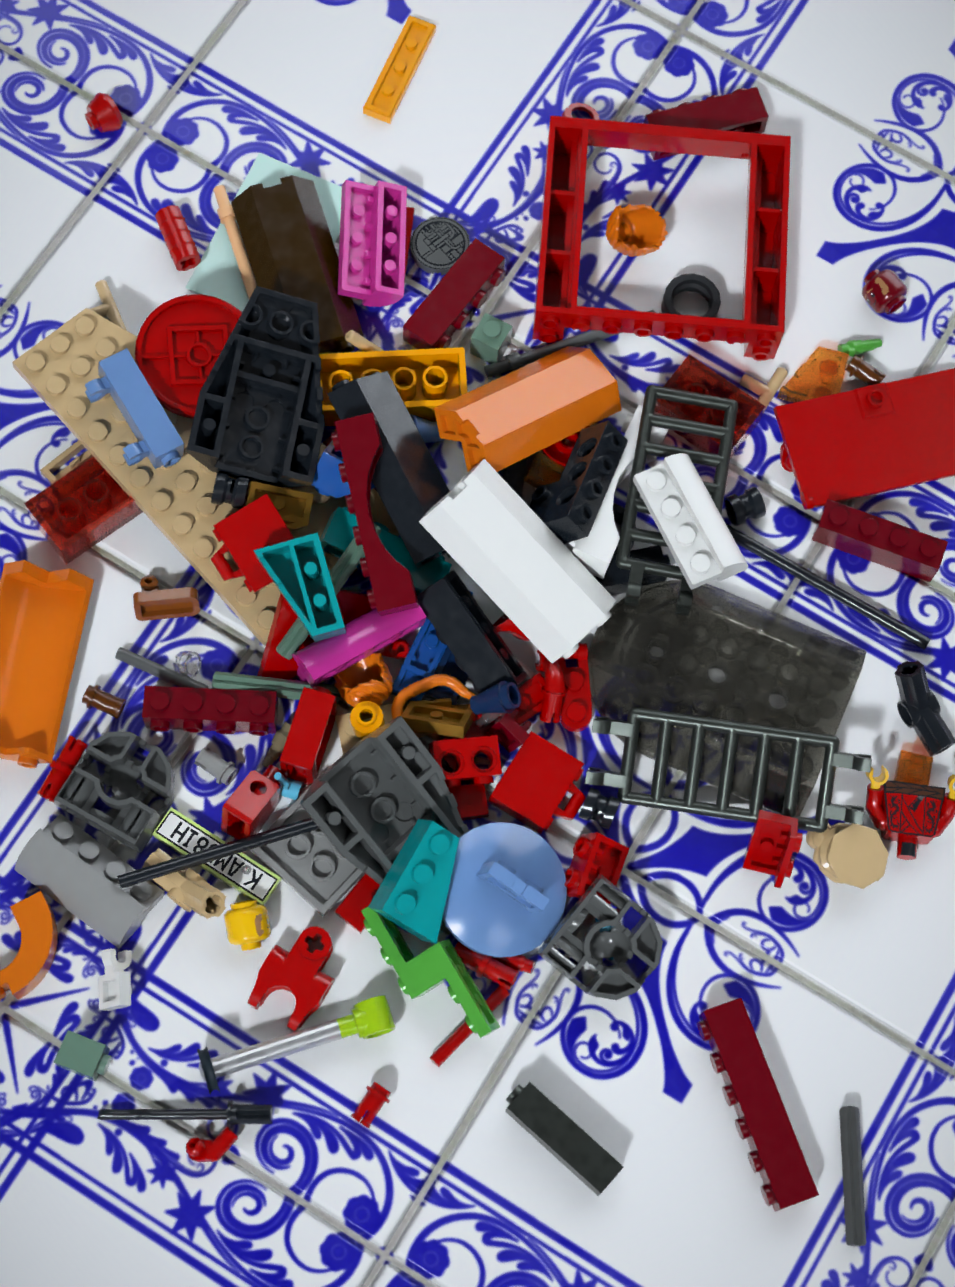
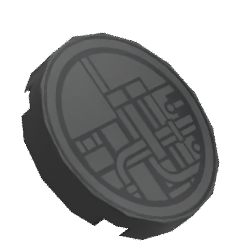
M434 217L421 222L413 231L410 240L411 256L416 265L427 273L434 274L435 272L441 273V275H445L470 245L469 235L465 228L455 220L446 217Z

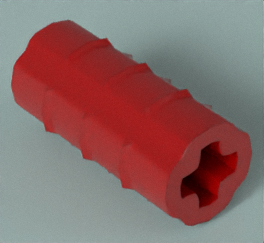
M170 205L160 209L156 213L155 218L176 269L187 271L199 265L201 259L179 206Z

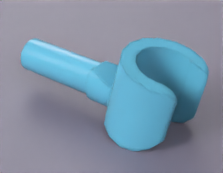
M280 772L274 774V778L282 786L281 796L297 800L301 788L305 787V783L286 778Z

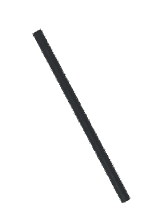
M726 524L735 542L741 547L924 650L931 640L930 638Z
M310 817L118 875V881L122 889L320 828Z

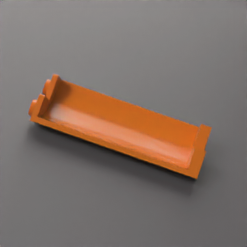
M26 560L4 563L0 579V758L18 761V765L26 768H37L38 763H51L55 751L94 583L93 579L73 569L68 568L49 572Z

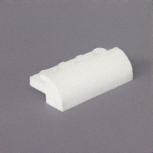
M679 453L665 457L662 464L634 475L633 482L691 590L715 579L720 582L747 570L748 564L688 454Z

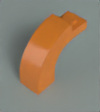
M41 891L10 906L21 931V946L15 959L0 971V1000L6 996V991L9 989L18 1000L26 996L40 984L54 961L58 943L57 924L52 909Z

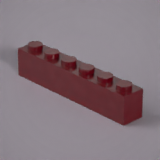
M742 998L703 1011L699 1015L701 1021L697 1022L698 1030L703 1041L708 1040L713 1051L710 1054L711 1064L716 1074H722L726 1085L722 1087L725 1100L729 1106L734 1105L738 1119L735 1120L737 1131L742 1140L747 1139L751 1152L748 1153L750 1165L755 1173L760 1172L764 1183L760 1188L767 1206L772 1205L776 1212L818 1196L819 1193Z

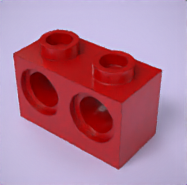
M498 735L439 740L428 744L429 753L441 768L443 756H452L457 762L456 771L453 773L446 772L442 768L446 777L444 780L448 788L461 786V780L474 779V785L494 783L493 777H498L502 774ZM477 752L487 755L489 759L487 769H479L475 765L474 756Z

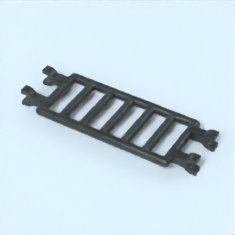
M632 707L629 710L627 721L602 716H595V719H593L592 733L625 736L621 771L614 772L589 767L586 771L585 784L618 787L617 798L621 799V803L755 823L759 809L762 810L771 743L772 740L792 743L783 809L780 815L797 818L799 830L819 833L826 831L828 819L863 825L864 807L832 804L831 798L836 767L870 773L872 758L871 755L838 752L840 741L837 736ZM640 721L660 724L651 794L631 792ZM673 726L693 728L683 799L664 796ZM706 730L726 733L716 804L696 801ZM739 735L759 738L749 809L729 806ZM805 745L825 747L815 819L795 816Z

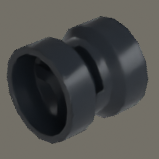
M217 472L211 503L217 505L228 503L233 508H243L249 479L244 477L233 479L229 478L225 473Z
M756 487L746 489L742 495L733 494L724 498L727 516L734 526L744 524L746 519H758L766 514L764 500Z
M591 787L579 818L586 821L595 820L599 823L600 827L609 830L621 799L614 796L605 797L599 790Z

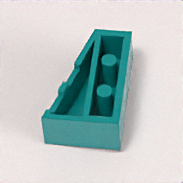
M418 819L368 907L420 940L437 944L460 838L434 821Z

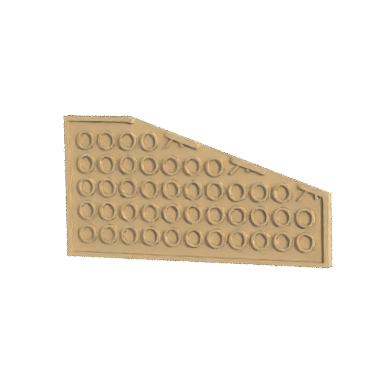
M85 308L12 362L13 368L257 639L266 646L281 592L273 582L254 594L253 591L250 592L243 582L245 580L244 576L224 581L211 561L213 555L223 545V542H219L214 535L213 525L240 509L233 508L228 503L221 505L211 503L217 473L210 471L186 452L193 418L179 416L164 409L184 442L183 456H181L180 461L170 467H164L163 465L155 469L149 458L145 457L137 464L128 466L123 457V454H125L123 448L139 441L110 393L100 400L91 403L85 394L87 390L85 384L100 378L98 375L99 361L126 348L135 361L137 336L89 308ZM321 443V446H320V451H319V456H318L317 464H318V462H319V459H320V457H321L323 451H324V450L326 449V447H327V446L323 445L322 443ZM248 482V487H247V492H246V497H245V502H244V506H243V507L246 506V501H247V495H248V490H249L250 482ZM314 486L283 487L314 494L308 526L290 531L294 539L317 532L320 538L331 514L338 507L342 509L347 507L345 496L340 498L325 496L317 492ZM374 488L371 489L370 505L373 522L385 525L389 529V533L398 537L400 534L378 492ZM323 551L330 572L339 558ZM226 552L223 554L234 572L237 571L239 568L230 553Z

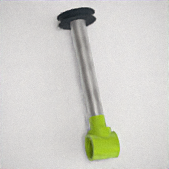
M376 996L355 1004L354 1008L351 1009L350 1015L217 1057L210 1058L206 1045L204 1050L197 1049L200 1059L199 1071L202 1079L207 1083L209 1093L211 1094L213 1090L220 1092L216 1078L354 1034H358L359 1038L363 1037V1039L375 1038L395 1030L396 1026L386 996Z

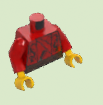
M883 765L881 766V774L878 777H873L874 770L871 766L870 773L865 772L871 781L867 785L865 809L875 828L880 830L882 839L897 841L896 857L903 860H915L917 844L926 845L933 838L941 836L955 816V788L953 787L955 775L949 776L947 784L950 792L945 793L946 788L890 781L888 780L889 773Z

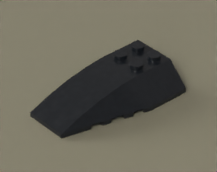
M256 286L201 388L197 400L186 452L210 471L225 473L234 478L244 477L248 478L249 482L253 481L282 488L312 486L325 427L324 415L322 414L323 387H321L320 380L321 358L319 357L318 346L320 343L318 303Z

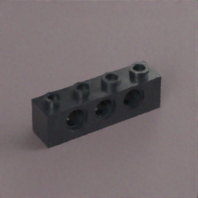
M609 420L580 431L542 519L563 544L589 536L628 440Z

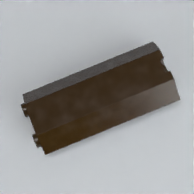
M291 175L280 178L281 184L263 188L262 183L248 187L231 201L257 286L318 303L319 353L322 351L335 353L354 351L355 346L345 340L346 333L353 330L363 337L364 334L352 298L338 295L339 258L313 180Z

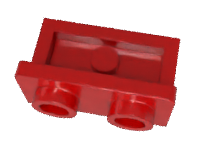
M759 809L743 859V868L774 875V887L781 888L784 877L790 878L794 865V859L791 858L792 853H798L802 843L803 834L798 833V819Z

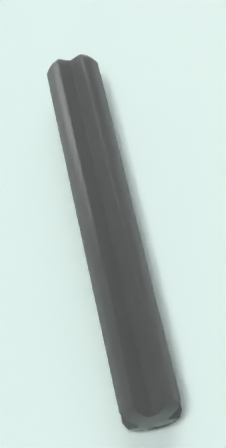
M844 1106L840 1108L839 1115L846 1243L848 1246H864L866 1244L860 1115L858 1107Z

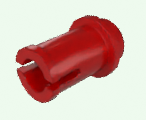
M373 1082L371 1087H366L368 1092L354 1113L351 1114L352 1118L367 1128H370L372 1121L384 1103L390 1102L388 1097L391 1092L376 1082Z

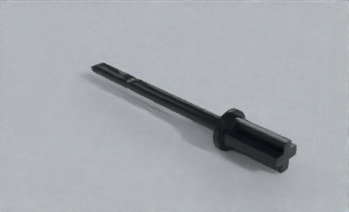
M229 1100L227 1109L99 1110L97 1119L227 1120V1127L232 1129L233 1125L272 1124L273 1105L234 1104L233 1100Z

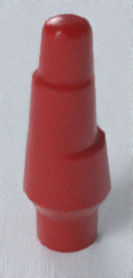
M523 954L512 957H493L519 972L524 971L532 974L535 967V961L527 959Z

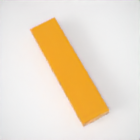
M409 15L363 107V114L389 124L391 123L436 32V25Z

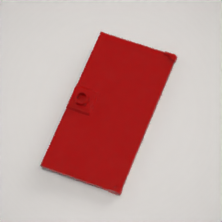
M955 368L776 406L773 409L805 510L824 506L827 499L842 502L955 476Z

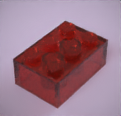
M690 354L663 386L737 401L738 413L730 459L760 422L766 407ZM658 398L655 412L664 416L723 426L725 411ZM672 430L701 451L718 454L720 439Z
M94 457L24 503L32 521L66 565L143 512L133 497H129Z

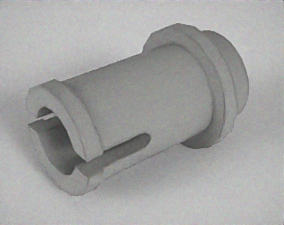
M204 747L199 752L194 764L217 778L216 782L218 784L229 785L238 773L234 762H226L208 747Z

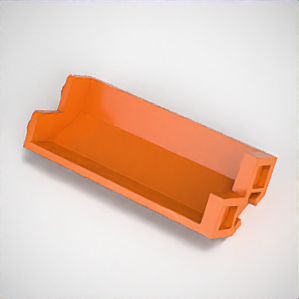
M572 346L560 349L434 408L440 438L462 442L467 472L483 459L498 472L622 410L617 380L590 348Z

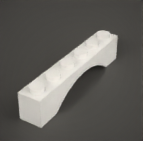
M638 405L633 416L627 414L621 428L628 442L589 536L569 542L567 547L593 576L601 579L604 578L620 540L615 526L613 499L619 484L632 471L643 408ZM652 426L650 442L663 444L669 429ZM647 454L646 463L656 460L657 456Z

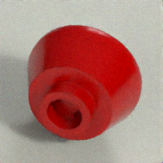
M97 93L86 106L88 113L84 114L87 123L92 130L98 129L101 133L120 130L123 118L117 105L107 93Z

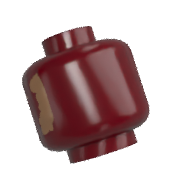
M875 269L864 278L866 284L862 289V296L876 313L882 314L886 312L887 315H890L906 302L907 287L892 269H885L883 271Z

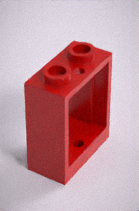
M313 686L312 689L303 688L279 760L281 771L285 774L286 778L304 782L306 785H311L318 776L336 720L335 716H337L336 696L331 695L332 692L326 688Z

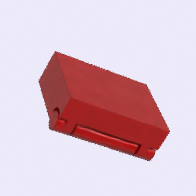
M266 493L213 525V533L219 542H223V545L213 555L211 561L224 581L244 576L245 580L243 582L250 592L253 591L254 594L272 584L273 581L257 559L253 550L294 539ZM226 552L230 553L239 568L237 571L234 572L223 554Z
M531 731L529 733L530 736L522 744L492 792L488 802L541 834L543 830L547 831L554 818L552 816L573 820L584 803L585 795L573 783V781L577 783L583 773L582 766L584 763ZM568 791L573 795L564 810H562L558 806Z

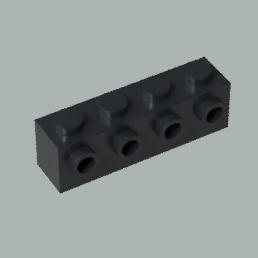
M455 570L417 595L418 604L435 627L437 637L451 650L455 656L457 666L467 673L473 682V687L477 694L501 681L513 682L518 686L528 676Z

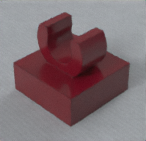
M517 709L512 713L502 715L486 730L490 735H498V742L509 753L521 746L530 736L526 731L530 728L531 722L528 720L520 726L514 720V717L519 712Z

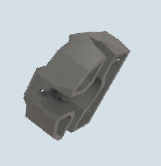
M108 732L90 742L82 763L74 767L55 797L54 803L69 814L135 851L142 853L152 837V833L174 802L175 774L161 748L148 744L147 741L132 732ZM140 747L148 751L149 754L142 765L137 766L131 759ZM93 759L106 766L103 769L105 771L104 774L99 776V778L86 772ZM142 776L144 787L139 789L136 781ZM104 785L112 788L114 796L108 797L104 793ZM148 790L166 799L162 809H159L158 812L142 803ZM99 798L109 807L120 810L115 820L102 811L93 808Z
M599 874L536 953L586 994L619 1000L636 993L645 982L646 977L656 969L660 963L663 941L652 916L603 875ZM598 891L602 896H604L613 905H615L617 907L616 910L606 901H604L600 896H598L596 892ZM630 907L642 915L631 931L619 922ZM590 913L599 921L587 929L583 941H581L572 933ZM612 926L610 931H599L600 928ZM556 944L575 961L571 962L553 946ZM633 954L647 964L635 980L622 970L626 966L627 960H631ZM613 957L617 963L611 966H602L603 958ZM586 962L599 970L587 986L575 978Z

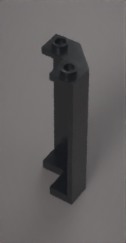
M388 371L382 373L375 372L369 376L352 381L346 379L338 382L332 387L333 391L327 393L340 420L372 412L377 420L383 452L377 462L372 482L417 569L445 554L450 558L449 553L419 523L427 511L450 490Z

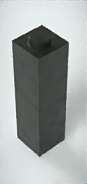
M531 1082L525 1088L518 1085L506 1098L510 1105L506 1108L505 1112L597 1196L606 1189L623 1169V1166Z

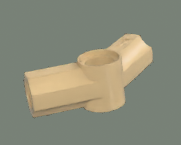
M158 848L146 859L142 868L173 858ZM190 868L152 879L153 882L168 892L167 895L170 899L189 913L193 910L200 916L209 919L214 916L219 917L226 909V896Z

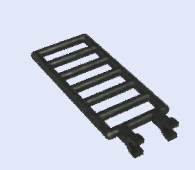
M649 385L646 388L616 556L617 567L630 570L624 604L637 606L638 599L640 598L643 573L681 580L675 614L688 616L692 605L693 589H690L679 566L630 557L632 540L668 547L660 532L635 528L637 511L648 514L650 512L643 499H640V493L633 482V477L645 471L647 454L664 458L679 453L688 454L692 463L716 467L714 482L703 481L721 514L738 413L737 401L657 385ZM657 398L725 411L723 426L654 414ZM652 426L720 439L718 454L650 442Z

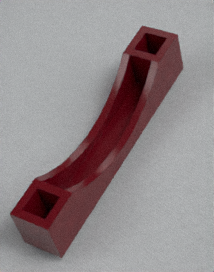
M372 412L334 421L336 432L331 433L335 451H341L344 462L338 464L340 476L343 483L348 482L351 494L345 495L347 507L350 514L355 513L358 526H353L354 538L357 546L363 545L365 557L360 558L361 569L364 578L370 576L372 589L367 590L371 609L377 608L380 616L418 608L419 604L410 571L397 562L385 549L378 537L372 519L370 505L371 482L377 462L383 452L377 420Z

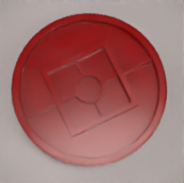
M199 294L184 295L161 304L146 318L137 336L135 362L164 409L179 416L194 418L199 392L242 314L235 306L213 296Z

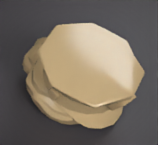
M828 823L827 829L824 832L807 831L806 842L814 849V862L818 865L819 870L833 882L845 883L864 889L884 876L889 853L877 830L853 823L851 825L845 823L829 825Z

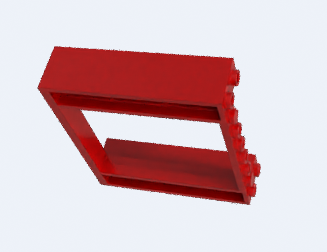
M550 116L545 158L532 339L553 343L563 340L564 328L580 329L581 332L599 330L607 334H618L620 332L634 333L639 337L658 335L673 340L693 338L700 342L717 340L726 341L729 344L744 343V357H752L758 361L774 359L785 327L791 136ZM588 146L748 159L742 320L577 306Z

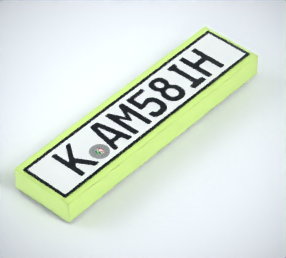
M172 807L152 833L153 837L182 856L226 843ZM242 852L198 865L250 900L257 899V904L261 905L266 904L282 880L281 877Z

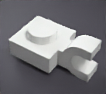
M116 949L102 950L105 975L98 976L99 1010L112 1011L131 1006V972L124 971L131 964V950L118 952V961L116 959Z

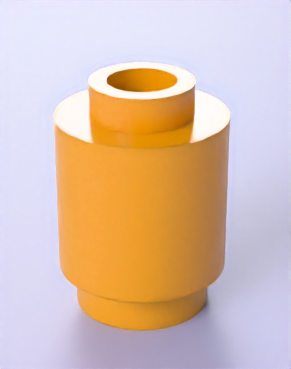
M360 702L351 711L350 721L355 735L360 739L385 725L383 712L374 702ZM367 718H372V719H371L370 721H368V722H364V721H363V720H365V719H367Z

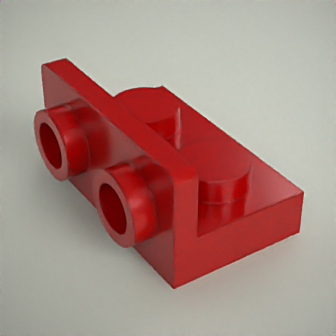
M598 832L582 834L574 844V856L570 867L565 871L566 897L580 898L599 874L617 886L629 848ZM597 891L596 894L610 905L611 902Z

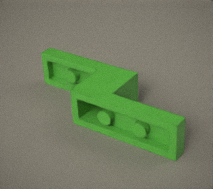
M369 907L361 911L365 917L363 922L367 931L372 936H376L382 946L380 952L383 959L388 965H393L399 976L397 978L398 984L406 995H410L412 999L423 996L447 981L449 984L447 987L448 992L457 1004H461L467 1014L465 1021L473 1033H478L479 1037L482 1038L500 1028L495 1016L449 939L439 941L414 957L395 923Z

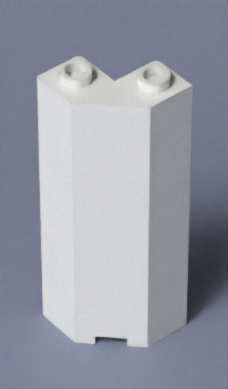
M485 459L465 474L454 488L434 504L419 521L551 663H554L562 656L565 659L572 656L580 647L578 643L595 626L597 628L600 627L612 615L609 610L616 600Z

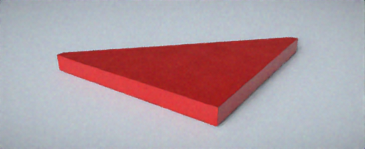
M341 589L336 595L344 625L372 610L367 594ZM281 593L257 676L290 680L297 675L298 665L293 657L289 660L276 651V647L298 617ZM310 635L307 636L297 651L314 642Z

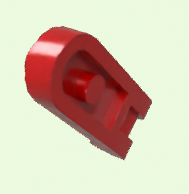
M578 643L580 647L568 658L577 659V667H566V659L563 656L558 659V664L564 674L565 689L567 690V695L563 697L560 722L570 732L585 730L592 719L587 643Z

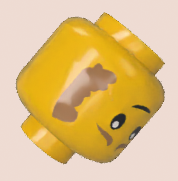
M257 899L230 904L231 909L224 914L228 941L234 945H241L242 951L262 947L261 940L268 938L271 934L267 908L264 905L257 904Z

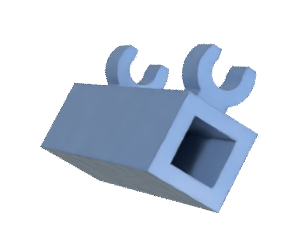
M126 348L99 361L98 375L100 378L85 384L87 389L85 394L90 402L93 403L110 393L139 441L123 448L125 453L123 457L128 466L137 464L145 457L149 458L155 469L163 465L164 467H170L180 461L184 453V442L128 349Z

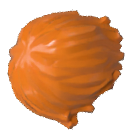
M628 204L623 208L620 205L616 206L606 225L607 240L614 250L621 252L623 255L634 257L649 254L659 250V247L662 246V242L665 240V236L668 235V231L665 230L667 225L665 218L659 216L660 212L653 209L651 205Z
M373 653L333 676L336 680L335 687L338 689L341 697L352 707L363 701H371L381 706L384 701L388 700L393 691V678L381 653Z

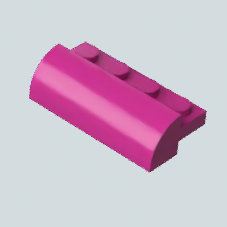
M345 180L342 184L338 295L362 299V306L369 307L388 306L400 301L404 297L406 186L378 180L375 186Z
M420 605L418 608L380 616L377 608L372 609L345 624V634L313 642L293 653L292 656L298 665L296 674L300 681L308 682L311 688H313V686L324 682L423 626L427 616Z

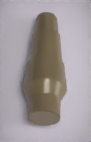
M285 722L282 728L276 731L271 741L272 745L262 762L264 767L267 768L269 765H272L282 754L291 727L289 723Z

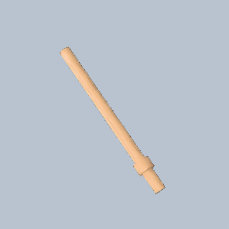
M219 185L213 189L219 206L217 213L220 222L225 225L248 298L250 299L257 284L237 226L232 204H230L225 186Z

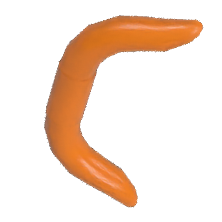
M434 674L408 685L394 697L391 706L392 720L402 715L403 707L409 699L437 686L450 687L458 695L470 699L475 694L456 677L448 674Z

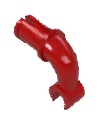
M538 650L540 663H535V667L538 672H545V685L541 689L544 697L539 719L545 723H551V718H553V723H559L563 697L567 695L564 674L558 664V660L551 663Z

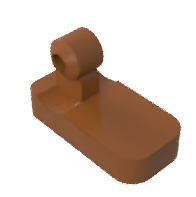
M152 575L143 577L140 581L142 592L133 594L135 616L139 621L195 616L200 612L197 589L183 587L159 590L158 580Z

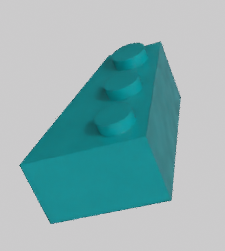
M318 532L253 550L257 559L314 642L346 633Z

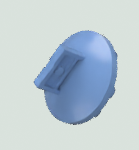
M489 823L464 833L459 837L458 849L442 917L447 929L465 947L479 954L492 957L518 956L540 946L558 926L566 904L567 886H565V873L553 848L545 839L531 829L514 823Z

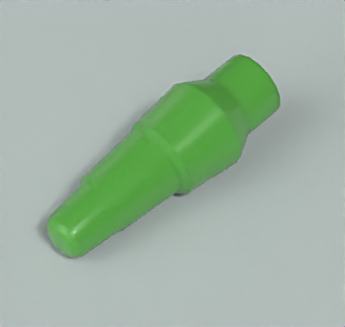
M849 340L845 344L838 345V354L840 357L847 355L854 357L855 355L881 347L882 340Z

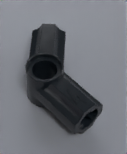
M906 661L899 664L897 671L894 673L901 701L897 703L899 715L908 727L914 728L930 757L938 755L953 746L955 738L940 715V705L933 692L929 689L924 665L919 661Z

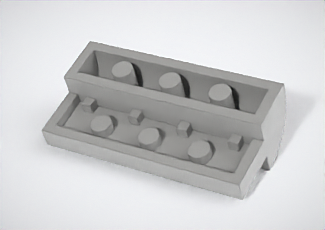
M62 814L44 830L40 828L32 836L20 853L14 869L118 949L140 927L142 919L163 898L165 892L150 880L121 889L117 876L135 871L136 869Z

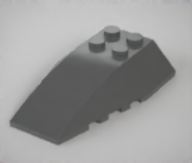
M401 716L363 737L314 780L300 802V805L339 854L380 885L418 819L434 821L457 837L469 831L467 824L463 823L458 812V804L454 795L449 792L444 779L446 777L442 768ZM442 920L440 930L449 935L450 931Z

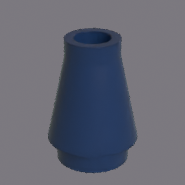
M501 681L470 698V707L476 715L483 713H512L521 704V695L518 687L513 682L508 683L506 681Z

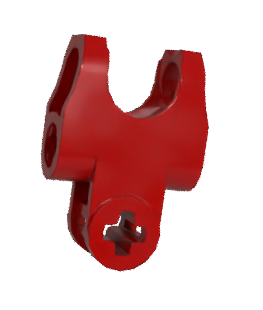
M317 926L309 927L300 934L290 952L275 945L259 969L255 986L247 1002L248 1005L258 1010L272 992L276 990L290 991L296 998V1006L287 1027L293 1032L299 1031L308 1018L320 1008L335 980L333 977L322 972L333 951V944L329 933ZM318 939H321L320 942L323 949L321 951L315 949L311 953L308 942H316Z

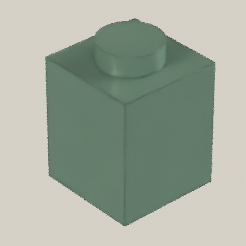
M485 312L471 336L470 354L490 364L499 362L511 343L513 326Z
M68 1030L54 1063L60 1068L96 1082L99 1074L102 1076L106 1074L112 1056L108 1055L110 1049L105 1044Z

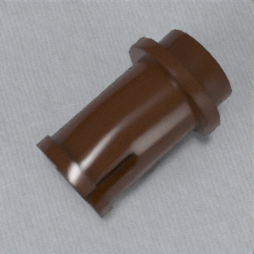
M855 355L845 369L850 373L849 377L853 375L868 386L881 383L886 376L885 373H882L863 360L865 358L863 355L861 358Z
M97 684L95 687L92 685L88 686L83 695L82 703L87 704L86 708L88 709L93 707L118 719L123 712L126 699H121L101 690V686Z

